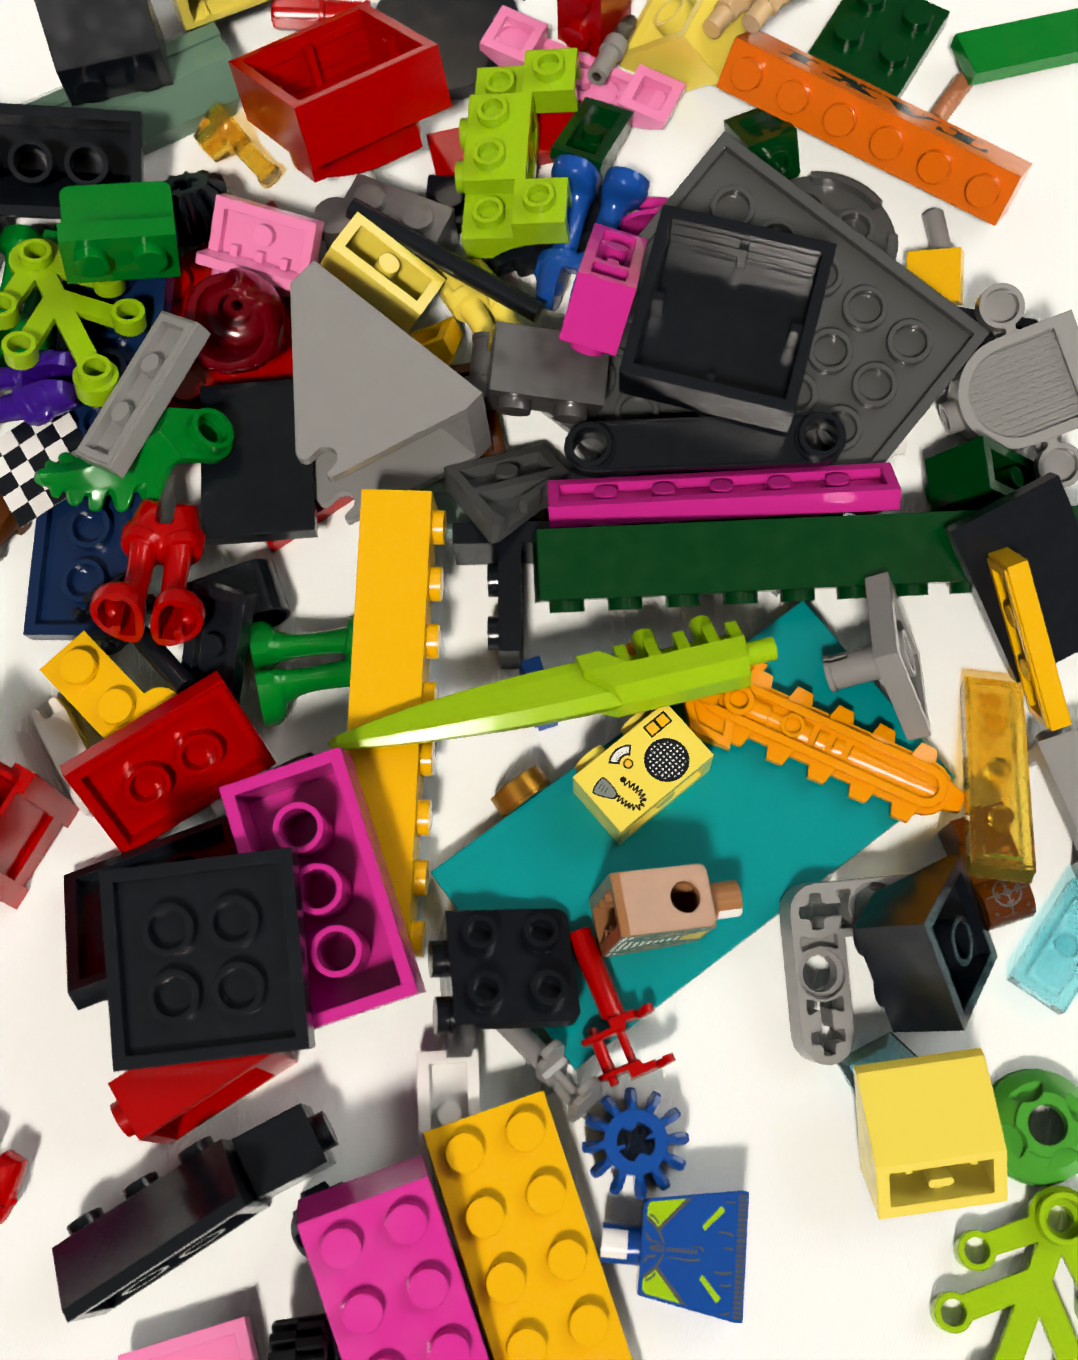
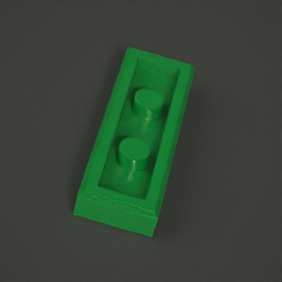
M1078 8L956 33L950 47L969 86L1078 63Z

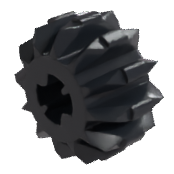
M200 170L195 173L185 171L177 176L169 175L168 179L164 182L168 183L171 187L174 219L180 227L178 248L185 245H191L194 248L200 243H209L216 195L223 193L232 195L223 176L214 172L209 173L206 170Z

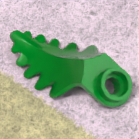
M168 407L164 410L123 479L92 466L71 453L63 452L58 456L59 464L52 460L46 461L44 468L39 469L34 474V480L37 484L47 487L54 498H59L65 492L68 503L73 507L79 506L84 497L87 496L89 509L93 512H98L102 510L105 499L109 494L115 509L118 512H125L129 509L136 492L139 493L142 500L158 501L167 479L176 465L180 463L215 464L222 461L232 449L234 429L229 419L216 409Z

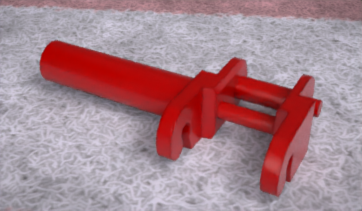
M584 927L570 933L571 947L600 1017L609 1026V1029L598 1032L597 1027L589 1029L590 1037L581 1041L582 1047L592 1046L603 1072L598 1079L602 1083L608 1081L610 1086L614 1087L620 1084L617 1078L628 1073L631 1081L677 1061L673 1052L662 1056L661 1059H653L644 1064L636 1058L626 1034V1025L652 1014L655 1011L653 1004L647 1003L636 1011L631 1009L625 1012L591 928ZM615 1036L618 1037L628 1063L615 1068L604 1042Z

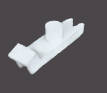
M59 693L37 708L32 709L30 716L74 803L83 814L92 818L94 816L63 777L59 767L89 748L72 716V713L75 711L68 700Z

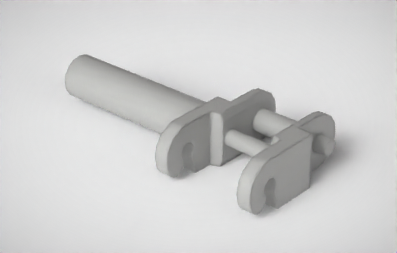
M530 1028L496 1029L536 1070L535 1077L541 1082V1091L544 1090L545 1096L554 1092L568 1106L567 1118L571 1123L578 1121L581 1117L584 1120L587 1119L591 1114L588 1110L600 1100L602 1082L596 1076L590 1077L578 1088L566 1076L568 1060L564 1056L565 1046L559 1040H554L546 1045Z

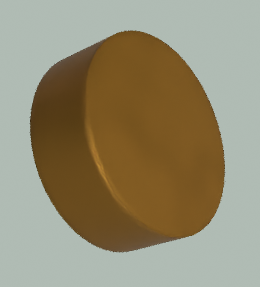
M535 765L500 789L491 798V802L503 817H507L548 787L550 781L540 767Z

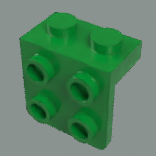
M164 181L67 186L61 189L59 192L61 223H56L67 284L181 276L172 193L168 183Z

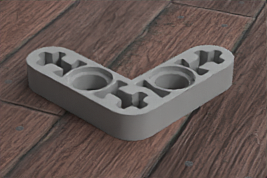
M910 874L802 883L792 886L785 892L780 902L779 916L790 1033L794 1048L803 1058L821 1065H834L842 1062L850 1054L854 1046L855 1032L845 937L853 936V927L859 918L854 908L855 899L863 889L869 888L876 892ZM810 898L811 902L815 904L837 903L838 915L815 916L811 924L810 920L800 918L799 908L808 905ZM819 955L829 964L830 978L822 989L813 991L804 982L803 968L811 957ZM807 1000L818 1002L832 1000V1008L820 1007V1010L807 1008ZM821 1021L824 1026L832 1027L834 1031V1037L825 1040L824 1049L821 1045L814 1044L811 1041L812 1032L821 1030Z

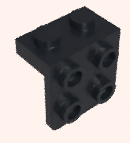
M551 908L445 911L439 939L429 941L428 969L430 978L440 979L441 996H436L433 999V1029L435 1035L445 1036L446 1058L471 1057L479 1030L567 1027L576 1023L580 1014V1003L568 919L562 910Z

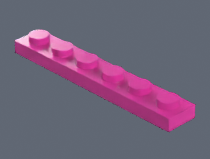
M890 462L547 480L549 528L593 527L618 524L643 525L675 521L689 523L733 518L737 520H757L771 516L790 515L803 518L820 517L823 514L848 512L855 515H871L886 510H900L901 487Z

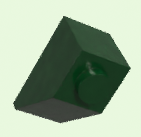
M980 436L924 459L927 482L924 487L925 496L933 512L979 510L1036 480L1033 473L1034 461L985 436Z

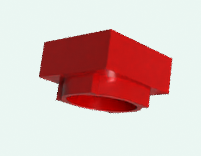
M361 3L228 61L247 121L286 149L290 154L293 165L315 183L327 177L348 176L370 171L422 148L420 121L452 106L438 44L366 3Z

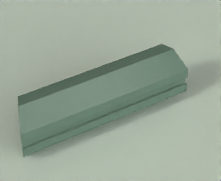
M213 21L164 40L173 81L172 85L154 88L146 92H135L103 99L96 103H85L75 106L71 105L61 85L20 104L140 111L143 120L145 156L236 115L239 94L228 61L233 60V54L227 43H224L220 36L221 33Z

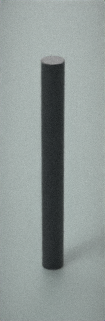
M354 198L349 204L346 218L351 220L358 211L419 259L533 323L539 318L545 305L542 301L358 198Z

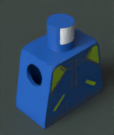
M729 1191L642 1199L640 1225L603 1222L600 1262L637 1266L636 1293L639 1296L732 1323L743 1324L749 1192Z

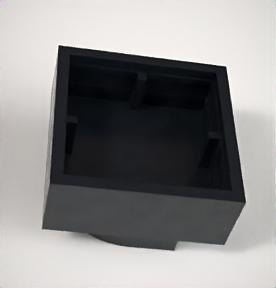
M663 204L619 369V393L788 433L795 414L837 244Z

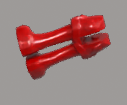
M143 499L132 519L123 526L120 542L123 552L128 556L124 582L112 581L101 585L94 591L90 602L91 617L96 625L105 633L124 642L137 643L140 641L145 628L146 601L154 567L162 565L164 568L161 592L154 601L150 621L153 640L158 645L174 646L190 641L201 631L206 609L202 600L195 593L187 590L190 567L202 557L206 541V535L200 528L199 513L195 505L177 503L172 522L165 524L161 523L160 501Z

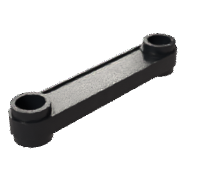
M828 412L795 413L788 433L718 416L588 421L580 423L570 430L565 438L564 452L570 468L577 474L586 477L829 466L838 459L845 447L847 435L845 427L839 418ZM814 429L825 431L832 438L833 448L826 451H818L811 448L806 442L805 433ZM585 439H596L606 448L601 457L592 461L579 458L575 454L574 449Z

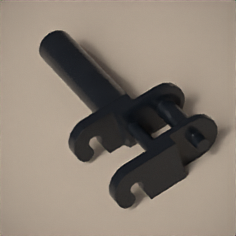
M126 571L118 574L112 581L124 582ZM102 582L82 598L87 606L85 610L76 607L72 611V615L77 622L84 623L92 619L90 614L91 598L94 591L103 585ZM148 594L146 618L152 615L156 599L154 594ZM145 624L144 633L140 641L132 643L134 647L176 694L195 684V678L166 646L156 644L152 638L150 628ZM117 638L113 642L105 639L101 642L100 647L107 655H113L121 651L130 642H124Z

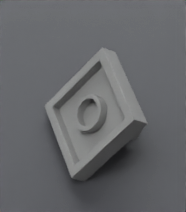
M884 572L866 577L865 587L871 645L823 656V668L829 688L834 693L843 688L882 679L907 741L930 736L931 730L920 652L889 573Z

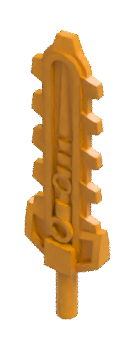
M629 641L626 646L629 656L636 655L633 644ZM765 663L750 666L751 687L683 702L686 725L700 740L729 751L730 744L741 748L750 739L766 747V761L782 766L788 758H792L807 765L806 779L823 785L830 776L849 784L847 798L865 804L872 795L890 803L889 817L903 823H907L914 814L927 816L934 815L939 811L957 814L960 812L966 795L952 783L951 777L945 768L936 762L937 749L923 742L914 752L895 744L896 731L881 723L873 733L853 725L855 713L841 705L832 714L812 706L814 694L799 686L790 696L772 688L773 676L765 672L768 666Z

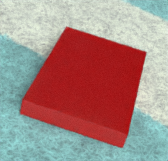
M215 671L59 767L63 777L121 853L146 845L209 806L221 797L219 787L254 776L275 765L276 761L218 671Z

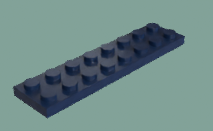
M175 221L176 237H177V245H178L180 227H179V225H178V224L176 223V221ZM175 277L126 280L127 287L125 292L116 298H103L97 295L93 288L78 284H67V281H63L65 290L106 303L114 304L118 300L131 298L143 304L147 327L144 332L133 337L122 336L114 328L80 318L97 354L107 357L117 366L120 378L160 312L163 310L172 314ZM126 316V317H124L123 319H132V318H135V317H134V316ZM58 329L55 350L69 351ZM80 401V407L69 411L84 437L102 407H91ZM138 492L134 494L132 503L125 512H118L115 509L112 498L108 494L102 510L98 512H93L89 509L88 497L86 496L79 506H71L66 498L36 518L23 630L24 636L32 640H74L80 633L85 631L94 641L115 640V637L100 629L93 619L84 623L77 622L72 615V611L76 607L85 610L87 606L82 599L100 582L103 584L109 583L118 574L126 571L128 556L122 550L120 537L123 526L132 519L142 501Z

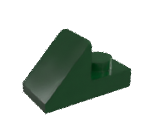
M585 97L578 107V112L574 113L551 147L550 158L553 164L556 157L561 154L582 157L598 169L601 176V186L607 170L613 167L615 154L631 130L634 111Z

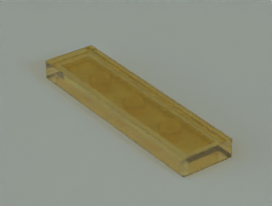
M964 676L960 687L967 875L1031 884L1036 873L1023 688L1021 683Z

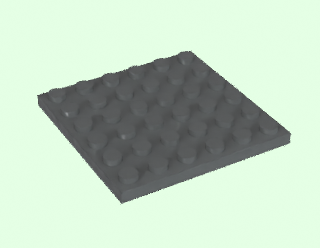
M725 131L665 203V205L837 244L795 413L828 412L838 417L844 425L847 435L845 447L838 459L830 465L885 463L990 333L989 330ZM662 207L638 235L648 239L637 290L616 356L609 355L604 407L594 419L587 418V422L714 416L619 393V369ZM542 412L567 433L578 425L555 421L553 413ZM814 429L805 433L806 442L811 448L818 451H826L833 448L832 438L825 431ZM585 439L580 442L598 457H601L606 450L605 446L596 439ZM844 513L823 514L820 517L843 516ZM790 515V516H771V517H765L764 519L797 518V517H795V516H793V515ZM733 518V519H713V520H708V521H706V522H711V521H734V520H737V519H735V518ZM780 591L771 593L777 597Z

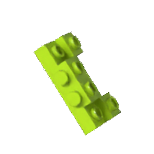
M577 48L525 50L524 66L477 68L475 95H470L468 118H460L459 140L461 149L464 151V159L457 160L455 163L456 190L458 194L465 193L461 241L467 259L494 258L510 249L528 245L569 243L570 232L567 222V208L572 207L569 178H536L539 141L537 114L578 112L579 103L576 79H580L581 69Z

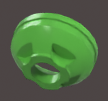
M1038 1068L1014 1071L992 1084L1007 1148V1177L1018 1183L1030 1186H1052L1065 1182L1078 1173V1088L1063 1076ZM1040 1105L1053 1108L1060 1115L1063 1122V1134L1052 1145L1039 1143L1033 1138L1028 1127L1030 1113Z

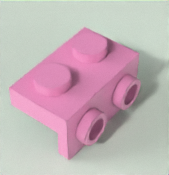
M217 194L208 249L196 252L195 263L212 268L211 275L227 273L231 268L253 271L269 281L280 296L291 297L290 283L313 260L318 261L324 221L230 194Z

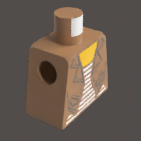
M704 864L610 873L589 898L596 941L603 958L699 941L716 927L717 920L739 917L743 911L742 895L737 881L732 879L709 883Z

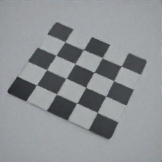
M69 412L57 416L41 426H33L22 422L0 437V493L19 527L25 526L67 498L65 492L59 498L52 497L47 487L35 482L34 474L39 469L44 468V463L48 460L59 464L58 456L63 452H68L78 457L74 453L84 437Z

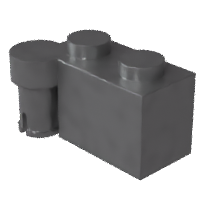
M360 173L355 177L344 198L330 197L321 201L313 214L314 219L324 221L321 240L326 243L327 251L350 222V219L346 218V211L354 198H358L454 253L459 246L454 208ZM426 263V264H427L428 266H430L433 270H435V267H434V266H432V265Z
M497 321L493 330L490 351H488L490 332H476L472 334L473 345L469 376L464 378L483 393L485 409L496 410L501 414L509 416H528L531 414V410L553 413L555 421L566 424H580L587 422V418L594 419L604 407L609 354L604 353L600 357L581 354L570 347V342L559 339L560 330Z

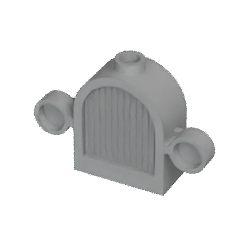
M996 283L980 294L974 308L978 323L992 332L994 340L977 349L950 382L948 401L939 404L943 424L950 435L959 432L967 441L985 436L1013 451L1034 446L1037 454L1033 462L1035 478L1038 479L1052 472L1059 475L1064 488L1069 487L1078 481V449L1069 443L1058 442L1057 438L1062 434L1078 429V325L1072 309L1022 329H1017L1015 324L1021 319L1025 310L1023 294L1012 284Z

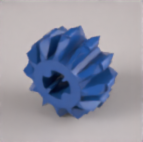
M628 1087L624 1093L626 1110L623 1112L619 1110L616 1102L609 1095L601 1099L603 1109L612 1119L609 1124L597 1116L589 1115L587 1117L585 1125L591 1130L605 1135L604 1140H588L583 1142L582 1152L587 1154L605 1152L606 1158L594 1164L590 1169V1174L593 1178L602 1176L611 1166L618 1171L610 1184V1193L618 1195L623 1189L626 1175L633 1176L635 1198L644 1199L647 1193L644 1175L650 1173L656 1186L661 1191H665L671 1184L668 1177L658 1166L663 1162L674 1170H684L686 1161L680 1156L667 1152L668 1146H682L689 1143V1134L686 1132L667 1134L665 1127L674 1123L681 1116V1113L674 1107L668 1110L660 1119L653 1113L660 1103V1093L652 1091L647 1098L645 1109H637L636 1090L634 1087ZM637 1125L649 1132L645 1141L652 1140L653 1147L650 1155L640 1153L634 1161H631L620 1153L625 1149V1145H617V1138L620 1131L631 1133Z

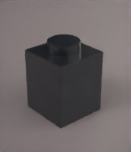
M302 1103L231 1139L257 1199H270L335 1165L336 1160L331 1149L339 1145L335 1131L325 1112L322 1110L314 1114L311 1106Z

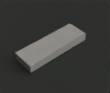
M162 310L74 454L86 463L123 479L211 333L198 322Z

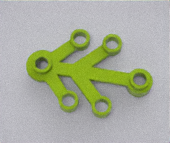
M42 238L22 241L11 250L8 257L10 270L14 275L3 292H0V310H7L0 313V330H9L19 323V308L33 289L39 290L42 299L23 329L11 332L2 339L1 348L5 362L10 368L15 370H27L34 367L39 361V349L56 324L77 365L72 373L77 398L85 405L103 407L120 379L117 366L107 357L97 354L80 318L114 328L122 336L133 337L144 332L147 327L145 308L141 302L131 298L121 299L114 304H110L65 290L60 281L67 280L59 245ZM126 280L77 283L78 285L93 288L95 293L103 298H116L122 295L127 287ZM126 316H134V317H135V318H132V319H123V318L126 317ZM18 349H27L24 352H14Z
M1061 1185L1044 1187L1037 1191L1030 1199L1026 1217L986 1232L979 1230L961 1232L954 1241L953 1253L957 1262L969 1270L984 1271L993 1265L997 1255L1034 1244L1026 1269L961 1294L953 1291L938 1293L930 1304V1316L934 1324L943 1331L958 1334L966 1331L973 1320L1012 1306L992 1360H1024L1038 1320L1053 1352L1054 1360H1078V1340L1053 1284L1056 1270L1062 1258L1078 1291V1192ZM1055 1206L1061 1207L1068 1219L1066 1227L1059 1232L1055 1231L1048 1222L1049 1211ZM974 1237L978 1238L985 1247V1255L978 1263L969 1261L964 1251L967 1241ZM1078 1296L1076 1297L1075 1302H1074V1312H1075V1315H1076L1077 1319H1078ZM949 1299H955L962 1309L961 1319L954 1325L945 1323L941 1316V1307Z

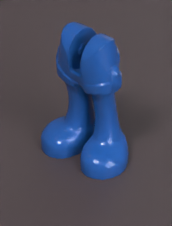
M571 154L557 156L551 169L552 178H569L572 194V207L567 208L570 241L565 244H552L550 249L543 250L538 256L533 272L537 280L535 298L545 303L543 309L550 311L557 310L568 275L575 274L570 293L571 297L577 273L585 250L584 252H577L581 234L601 184V176L598 169L588 160ZM615 166L609 168L601 188V204L596 223L618 229L627 213L638 208L647 199L650 187L648 179L641 173L626 167Z

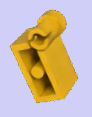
M85 631L80 633L39 669L103 739L177 695L172 689L165 687L152 688L143 693Z

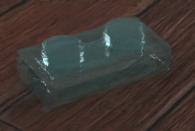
M1072 878L1066 883L1006 979L1058 1015L1066 1013L1078 993V880L1076 878Z

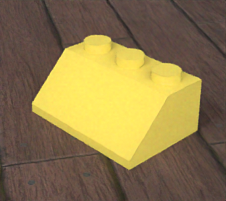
M647 0L626 39L628 50L618 65L634 73L639 64L685 83V92L706 85L714 86L718 83L735 37L747 32L742 24V18L747 11L742 12L735 21L727 26L718 38L713 39L705 34L702 24L713 12L714 5L718 0Z

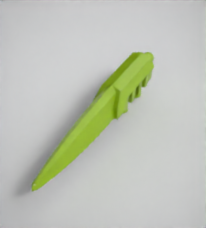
M698 615L691 619L688 624L693 642H688L684 631L681 630L671 633L672 647L659 649L653 632L650 629L642 628L631 636V642L636 655L629 656L625 644L613 646L614 656L602 651L575 656L576 662L474 687L387 715L334 736L328 742V745L331 749L341 747L344 750L389 747L499 733L595 714L619 718L751 687L750 666L777 660V646L772 636L746 642L745 636L741 632L736 620L724 623L725 634L718 636L710 618L705 615Z

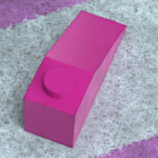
M594 224L577 273L559 335L560 340L570 342L572 349L587 356L600 357L604 353L616 356L637 290L648 239L601 224Z

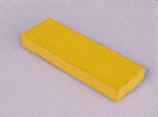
M1009 547L988 553L987 563L1028 710L1041 724L1051 731L1072 725L1028 560Z

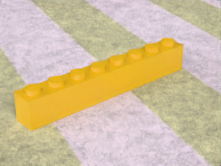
M361 490L347 731L404 709L438 699V683L429 682L430 659H439L441 649L440 624H432L433 601L442 602L443 567L434 565L435 545H445L447 519L446 510H437L432 491ZM435 742L346 750L352 756L415 957H424L426 921L417 920L418 896H427L429 860H420L421 835L430 836L432 800L423 799L424 776H433Z

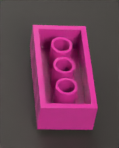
M337 747L219 787L238 854L288 847L298 849L314 1030L426 992L359 777L350 754L341 747Z
M423 1154L297 1200V1227L342 1360H490Z

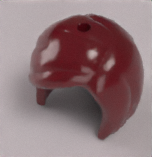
M231 268L227 273L214 274L204 278L190 292L184 318L200 323L211 333L195 359L197 363L205 366L210 371H218L221 374H237L257 370L278 355L285 337V308L279 293L265 278L247 269ZM234 300H239L242 306L235 305Z

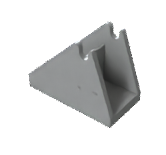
M315 260L290 283L295 450L300 463L308 465L314 461L315 497L320 507L328 508L343 496L352 497L355 502L353 507L346 513L345 520L348 525H353L360 521L362 489L418 491L444 478V467L479 459L490 448L492 442L483 393Z

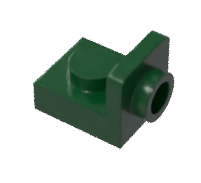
M759 108L723 120L724 129L727 134L790 180L800 175L797 129L790 122H785Z

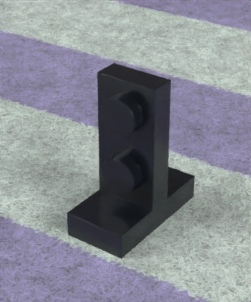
M526 521L500 542L490 544L473 522L452 523V545L456 565H487L488 597H498V616H488L487 634L488 650L499 651L501 669H518L520 661L524 660L523 564H533L532 533L536 529H552L549 528V521Z

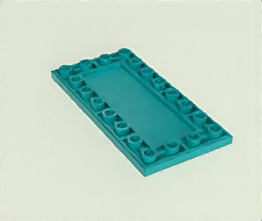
M804 601L798 603L746 641L749 642L771 636L774 638L778 659L765 663L768 665L765 672L773 676V689L790 696L799 686L814 694L813 707L832 714L841 705L855 713L853 725L873 733L881 723L896 731L895 744L913 752L922 742L925 743L922 738L907 741L892 703L873 681L843 688L834 693L830 690L824 673L823 656L828 654L834 655L846 650ZM683 703L670 705L686 724ZM620 733L603 747L608 749L624 735ZM750 739L741 748L730 744L729 751L702 741L714 755L710 770L621 845L613 839L574 794L573 776L578 772L572 768L431 871V875L457 910L556 908L566 914L569 933L584 927H590L595 940L596 935L589 898L610 873L704 864L709 883L735 879L740 887L743 901L741 916L717 920L716 927L699 941L603 958L625 1012L631 1009L636 1011L647 1003H652L654 1008L657 1009L778 916L780 902L785 892L792 886L802 883L822 882L900 821L889 817L890 803L873 795L865 804L847 798L849 784L830 776L823 785L806 779L807 765L792 758H788L782 766L766 761V747ZM937 757L936 762L945 768L951 777V781H953L955 777ZM572 949L580 1003L579 1017L572 1026L543 1028L553 1041L559 1040L565 1046L564 1056L576 1071L595 1056L592 1046L582 1047L581 1041L590 1037L588 1030L597 1027L598 1032L609 1029V1026L600 1017ZM644 1018L627 1024L626 1032ZM615 1036L605 1040L606 1047L618 1039V1037Z

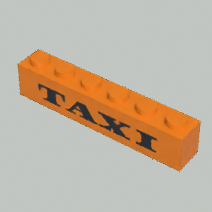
M761 30L757 33L747 31L735 37L716 85L717 88L785 122H790L793 126L994 226L1008 212L1033 163Z

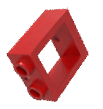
M292 1051L128 1070L107 1083L116 1098V1101L110 1104V1110L118 1126L127 1137L131 1138L136 1135L139 1141L172 1145L296 1064L297 1060Z

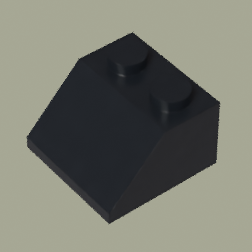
M34 0L55 71L72 106L96 103L103 99L135 92H146L154 88L173 84L164 36L151 0Z
M961 854L948 855L874 892L853 927L855 948L861 956H864L874 982L875 999L879 1006L884 1007L893 1032L965 1030L998 954Z

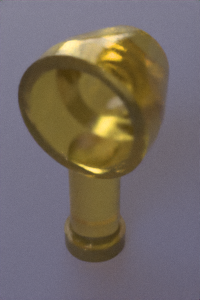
M218 102L208 109L193 136V139L214 163L237 155L258 178V183L264 189L275 185L282 176L280 167L270 162Z

